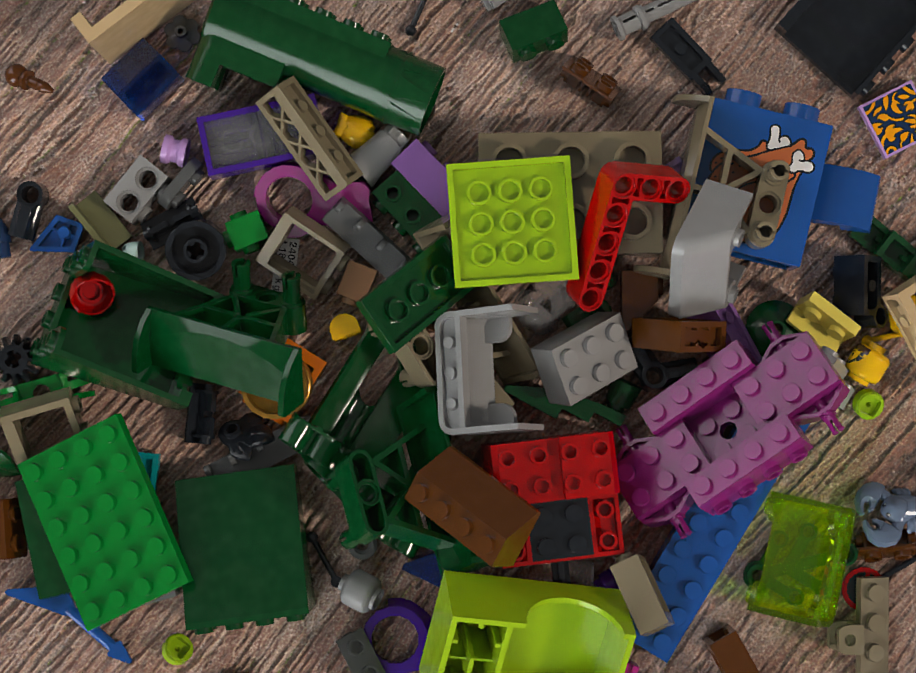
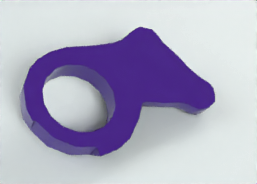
M388 598V605L377 609L366 620L364 631L385 673H410L419 670L432 617L411 600ZM389 616H401L408 619L415 626L418 633V645L415 652L409 658L402 661H389L382 658L375 651L372 643V633L375 626L382 619Z

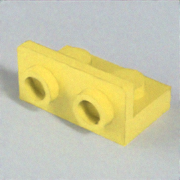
M816 291L800 298L786 319V322L799 333L809 332L821 349L823 346H826L837 352L842 342L855 337L861 329L860 325Z

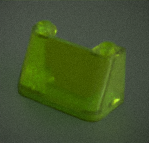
M772 491L771 496L766 499L764 513L768 515V520L773 523L761 580H757L753 585H749L746 591L747 610L814 627H830L834 621L855 524V510Z

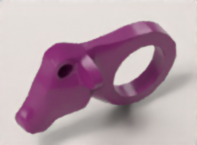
M285 162L276 164L267 170L255 187L254 196L256 197L258 211L264 220L274 228L282 215L276 212L270 204L268 197L269 186L277 179L284 177L297 178L306 184L312 196V207L306 215L322 226H328L322 219L343 196L373 223L370 185L363 180L352 182L325 202L300 165L296 162ZM323 174V181L331 191L337 185L333 179ZM294 225L287 238H300L308 233Z

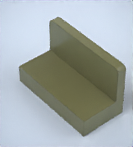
M96 190L77 205L72 203L68 206L94 240L120 249L134 237Z

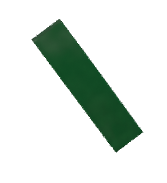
M874 216L870 233L854 231L846 233L849 238L870 255L882 257L881 263L904 281L916 275V248L896 231L889 230Z
M506 385L504 388L506 393L557 419L561 409L588 423L593 413L617 426H621L626 417L624 414L585 398L572 406L551 404L544 388Z

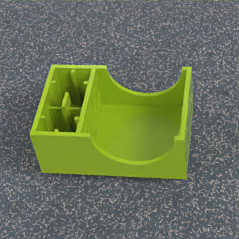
M444 570L419 665V673H625L636 639V632L620 589Z

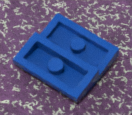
M824 164L811 223L839 226L840 230L870 233L881 177L862 170Z

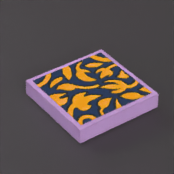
M912 80L857 107L883 160L916 144V88Z

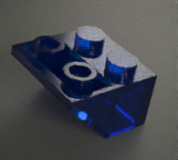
M144 38L101 78L142 121L185 81Z

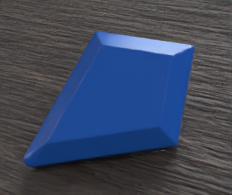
M56 215L30 247V251L74 253L78 248L84 227L77 221Z

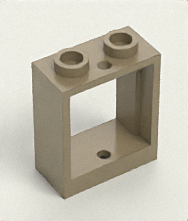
M292 206L284 212L255 261L279 277L287 271L299 272L301 274V292L315 300L321 293L327 295L335 283V280L332 278L335 271L339 270L341 272L351 258L347 255L351 246L336 234ZM294 225L336 252L335 257L319 282L277 254Z
M70 386L1 406L0 424L17 465L54 446L51 445L32 451L19 419L64 407L74 435L91 427L88 421H83L81 416L83 406L80 397L73 395Z
M631 552L616 557L614 559L616 564L610 566V570L640 635L649 636L675 624L645 557L639 554L635 555V553L632 554Z

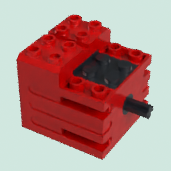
M598 430L481 444L484 470L541 512L514 565L501 567L502 569L550 563L552 581L571 584L568 561L625 554L618 500L620 485L613 431Z

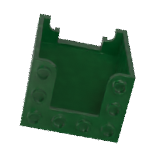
M97 240L92 241L86 246L83 245L80 250H76L71 256L68 255L61 269V272L65 273L62 282H58L55 285L51 294V299L54 300L51 311L46 310L41 320L40 326L44 327L41 337H36L30 350V354L33 355L31 364L175 410L187 408L193 393L187 391V388L191 387L193 383L190 380L191 376L154 365L149 366L139 374L132 372V348L138 324L148 306L175 313L225 297V295ZM91 271L108 277L114 286L116 294L111 307L102 314L97 315L78 313L72 306L69 298L70 285L73 280Z
M297 463L176 480L175 492L179 546L194 580L182 586L186 631L195 630V635L214 632L213 629H217V626L225 625L226 630H236L244 628L245 622L256 621V626L274 624V618L286 617L287 622L304 620L305 616L316 605Z

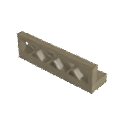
M294 75L278 84L255 102L325 202L364 175ZM274 97L281 106V114L275 113L267 101ZM288 124L294 125L299 131V139L290 135ZM306 149L314 152L316 163H312L305 156ZM323 173L330 175L337 185L331 191L323 181Z

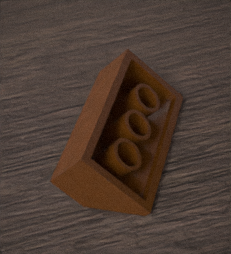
M453 446L446 448L417 472L404 497L405 500L491 567L514 565L541 514L539 510Z

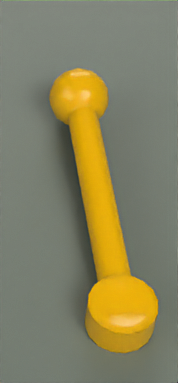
M895 332L874 337L865 335L862 338V343L869 345L871 340L878 342L900 336L899 333Z

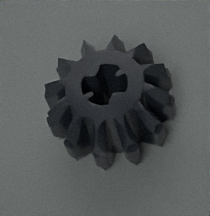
M14 334L11 342L8 337H3L1 340L4 348L0 346V373L3 372L1 381L7 382L11 378L13 385L20 384L21 378L25 382L31 381L29 371L34 374L40 372L37 367L33 366L34 364H31L33 355L30 354L32 339L26 337L21 342L20 335ZM13 354L21 355L22 358L18 360L19 365L11 363L15 359Z

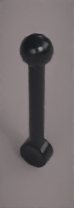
M427 0L420 1L411 24L405 28V33L408 36L416 34V25Z
M311 531L306 536L307 541L313 544L331 577V585L338 588L341 577L336 575L317 541V533Z

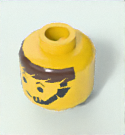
M872 340L869 345L865 343L857 344L845 364V367L849 370L847 375L866 387L869 383L877 384L890 365L889 358L884 355L887 349Z

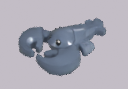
M870 482L864 484L856 492L854 505L859 516L864 515V503L869 504L867 511L871 513L879 500H882L880 513L888 522L892 523L890 525L879 519H871L872 524L877 527V529H873L866 519L862 522L865 536L873 545L882 548L896 545L901 539L905 524H907L908 534L916 532V495L911 496L908 488H893L891 491L895 495H892L885 489L883 484Z

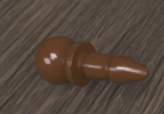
M12 64L5 71V79L13 87H20L23 90L32 88L41 93L54 92V89L46 81L36 78L33 71L27 70L21 64Z

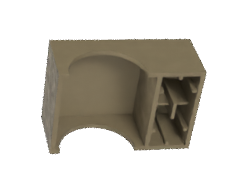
M661 131L478 133V162L570 155L576 243L578 247L600 169L611 161L662 165ZM633 200L617 255L657 258L663 253L662 203Z

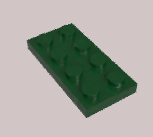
M444 234L412 257L355 302V304L387 352L392 354L402 348L475 287L455 289L452 243L447 235Z

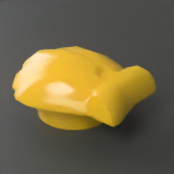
M343 112L339 113L337 125L333 130L337 137L355 149H358L375 135V126L370 118L362 115L348 116Z

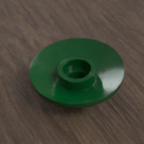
M779 300L766 301L756 306L749 314L745 327L762 357L771 342L762 330L764 324L769 328L767 322L773 321L774 324H779L782 328L780 333L782 335L799 333L786 322L787 317L794 308L789 303Z

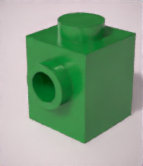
M246 210L234 213L229 216L231 221L224 223L227 231L223 232V236L229 249L234 247L238 253L243 251L244 255L259 251L261 249L260 244L267 242L270 237L263 217L258 210L248 214Z

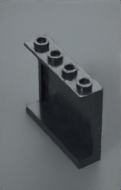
M799 0L775 26L774 30L851 99H854L859 94L864 97L876 84L872 79L878 72L884 75L895 63L892 57L897 51L900 50L904 53L915 41L911 36L916 32V0Z

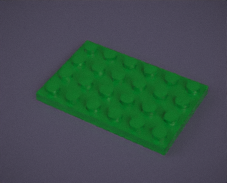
M121 413L114 414L17 465L87 631L94 630L194 581Z

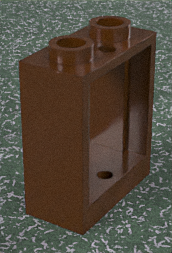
M633 317L632 348L679 353L719 352L726 347L727 321L693 318L679 319L676 317Z
M727 624L702 638L721 673H760L736 630Z

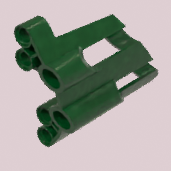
M368 328L309 422L298 416L297 412H294L278 437L283 443L299 453L304 459L305 465L324 485L331 481V479L325 481V476L334 471L336 464L357 449L364 450L371 458H374L395 443L402 432L396 407L423 389L416 385L412 387H404L402 385L407 380L401 382L399 380V374L404 367L397 357L399 367L376 404L368 406L362 401L359 387L384 349L379 338L371 335L374 331H369ZM413 343V350L416 353V346ZM383 458V459L380 460L379 462H381L382 464L385 465L384 458ZM411 465V467L409 468V473L411 481L413 482L415 476ZM380 487L386 509L394 495ZM332 491L342 501L340 491ZM397 513L394 519L400 520ZM386 535L378 537L384 544L411 559L414 558L420 548L418 545Z

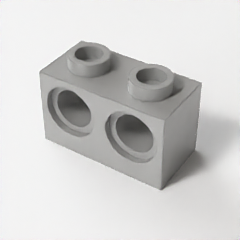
M140 154L103 201L136 226L138 222L141 224L145 222L151 215L153 210L150 207L157 198L159 199L172 179ZM154 173L157 179L155 185L151 188H144L142 183L144 176ZM130 196H136L138 200L137 207L133 211H126L124 208L125 200Z

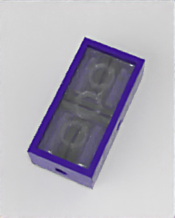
M307 94L319 111L315 94ZM277 101L268 102L275 113L281 114V106ZM257 105L196 117L208 176L212 180L269 169L276 164L285 162L297 163ZM288 124L290 135L299 139V131L294 125ZM306 149L305 156L307 159H316L314 152Z

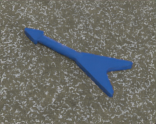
M37 587L7 589L5 591L6 595L70 617L109 651L107 653L109 657L128 664L132 663L133 660L121 640L116 642L100 627L87 631L70 594L39 600Z

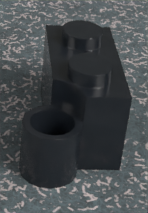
M872 255L834 256V296L832 304L845 315L854 316V321L861 326V329L883 328L887 323L888 316L884 305H881L882 257Z

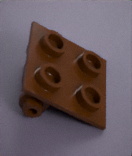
M575 56L571 57L562 66L563 70L560 75L564 78L563 81L574 89L581 81L582 84L577 90L578 92H581L584 86L587 85L590 88L586 92L585 97H588L592 90H594L595 92L590 97V100L601 108L603 105L609 108L614 98L622 90L617 86V80L606 73L601 75L592 69L594 65L586 58L581 56L578 58Z

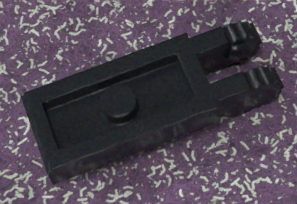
M671 17L649 38L689 82H693L702 94L711 95L713 93L710 86L698 75L704 68L718 84L726 81L724 75L711 62L712 59L674 18Z

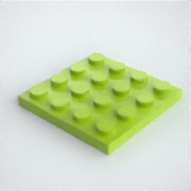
M570 155L446 164L455 289L579 280Z

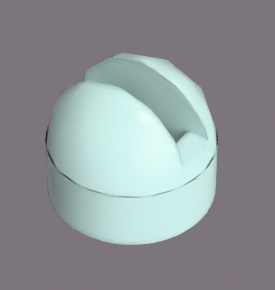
M141 241L129 242L122 247L123 252L144 260L145 251Z

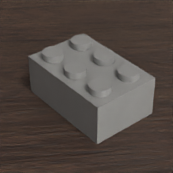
M597 311L531 348L547 398L551 404L572 406L638 367L620 312Z

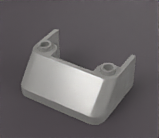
M709 179L705 180L673 244L668 315L682 319L727 308L729 303H735L739 293V287L737 286L746 270V266L731 262V253L734 247L739 248L743 241L745 230L741 229V222L753 198V193Z
M510 303L448 311L436 319L434 329L439 426L444 433L449 435H486L544 431V424L517 423V414L511 405L505 403L495 404L493 344L504 342L510 337L513 328L512 317L538 314V307Z

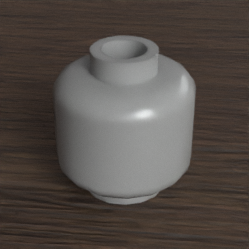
M361 569L354 570L350 575L345 574L338 585V590L341 591V602L362 614L370 610H376L384 596L381 581Z

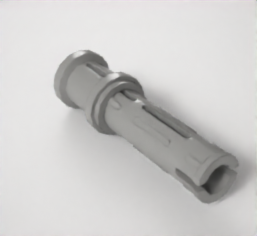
M655 0L643 7L636 4L629 12L618 17L615 15L611 16V26L617 38L623 41L626 39V35L639 29L643 31L648 29L650 22L699 0Z

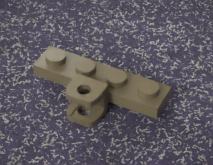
M886 576L856 577V621L837 620L827 625V646L845 655H856V673H888L889 577Z

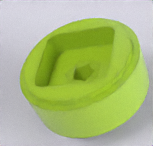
M867 388L859 391L854 396L852 407L854 412L862 419L871 420L878 417L883 411L884 400L878 392Z
M173 634L162 645V655L172 665L184 664L193 654V644L184 634Z

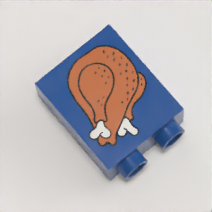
M728 88L725 99H714L708 127L761 167L772 160H783L790 166L789 179L774 241L763 249L754 250L747 246L743 238L740 247H734L731 257L788 271L794 270L801 265L833 126L818 122L820 110L816 107L802 103L786 102L783 113H778L760 108L761 95L748 90ZM706 139L695 184L703 185L706 179L718 182L724 156L722 151ZM732 160L726 185L749 174V172ZM756 178L737 188L753 193ZM692 194L689 211L692 205L694 204L698 194ZM761 198L759 207L763 212L771 213L773 203L768 198ZM750 204L742 218L745 221V223L747 221Z

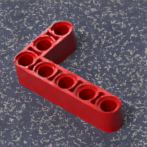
M620 161L608 162L600 169L577 247L579 280H568L566 285L567 294L583 311L590 312L598 309L604 300L633 200L672 204L684 201L690 193V183L682 175L669 166Z

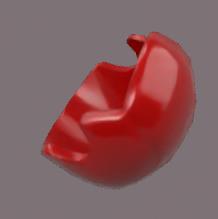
M95 271L86 272L76 277L71 283L69 290L70 302L78 313L86 315L102 314L111 307L116 295L114 286L109 278Z

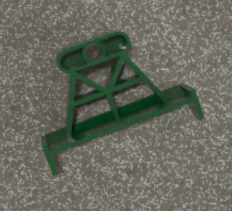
M238 258L231 262L233 284L229 288L228 296L175 313L152 306L146 308L134 337L132 348L133 373L139 374L149 366L154 365L278 402V416L281 417L288 416L304 403L302 348L285 344L288 335H300L307 330L306 300L301 296V274L299 272L287 271L282 273L283 292H279L251 283L250 260Z
M437 386L424 387L396 407L404 435L401 439L374 458H371L364 450L357 449L336 464L334 471L325 476V481L331 479L325 485L331 491H340L349 529L343 531L339 537V540L346 538V540L341 542L345 549L351 550L358 544L366 545L378 537L386 535L434 550L442 578L444 570L470 573L489 566V564L426 515L428 529H425L420 511L404 499L412 481L402 445L406 443L414 476H416L420 469L451 446L448 434L444 433L439 426ZM383 458H384L385 465L382 464L381 462H379V461L382 460ZM380 487L394 495L386 509ZM397 513L400 520L394 519Z

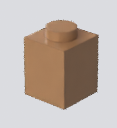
M349 260L336 292L342 296L340 302L357 308L355 302L372 290L378 271Z

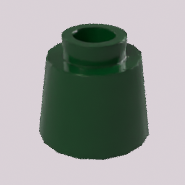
M618 378L609 385L605 398L609 401L607 406L620 413H623L625 409L630 410L641 393L642 388L625 379Z

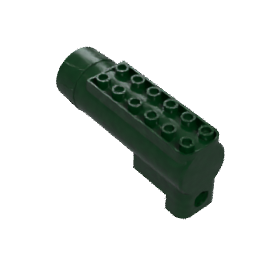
M212 0L203 24L201 40L185 77L221 92L229 70L273 88L294 75L301 87L307 91L366 114L385 125L388 123L420 136L439 95L446 74V68L415 56L413 52L396 48L391 43L392 39L389 38L390 36L376 30H372L371 34L366 33L361 24L347 18L344 19L343 23L336 20L337 17L334 13L317 7L315 11L310 10L309 5L303 0Z

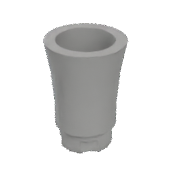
M388 124L357 150L350 153V156L364 174L358 179L369 184L370 189L373 188L380 176L391 165V162L409 145V140L397 127Z

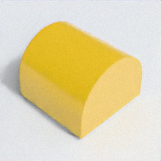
M339 314L330 323V334L335 342L363 332L359 321L350 314Z

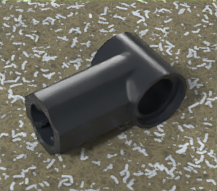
M26 181L19 185L16 191L17 203L8 235L35 241L44 206L49 201L50 194L45 185L34 181ZM36 187L39 197L37 201L30 203L27 193L31 188Z

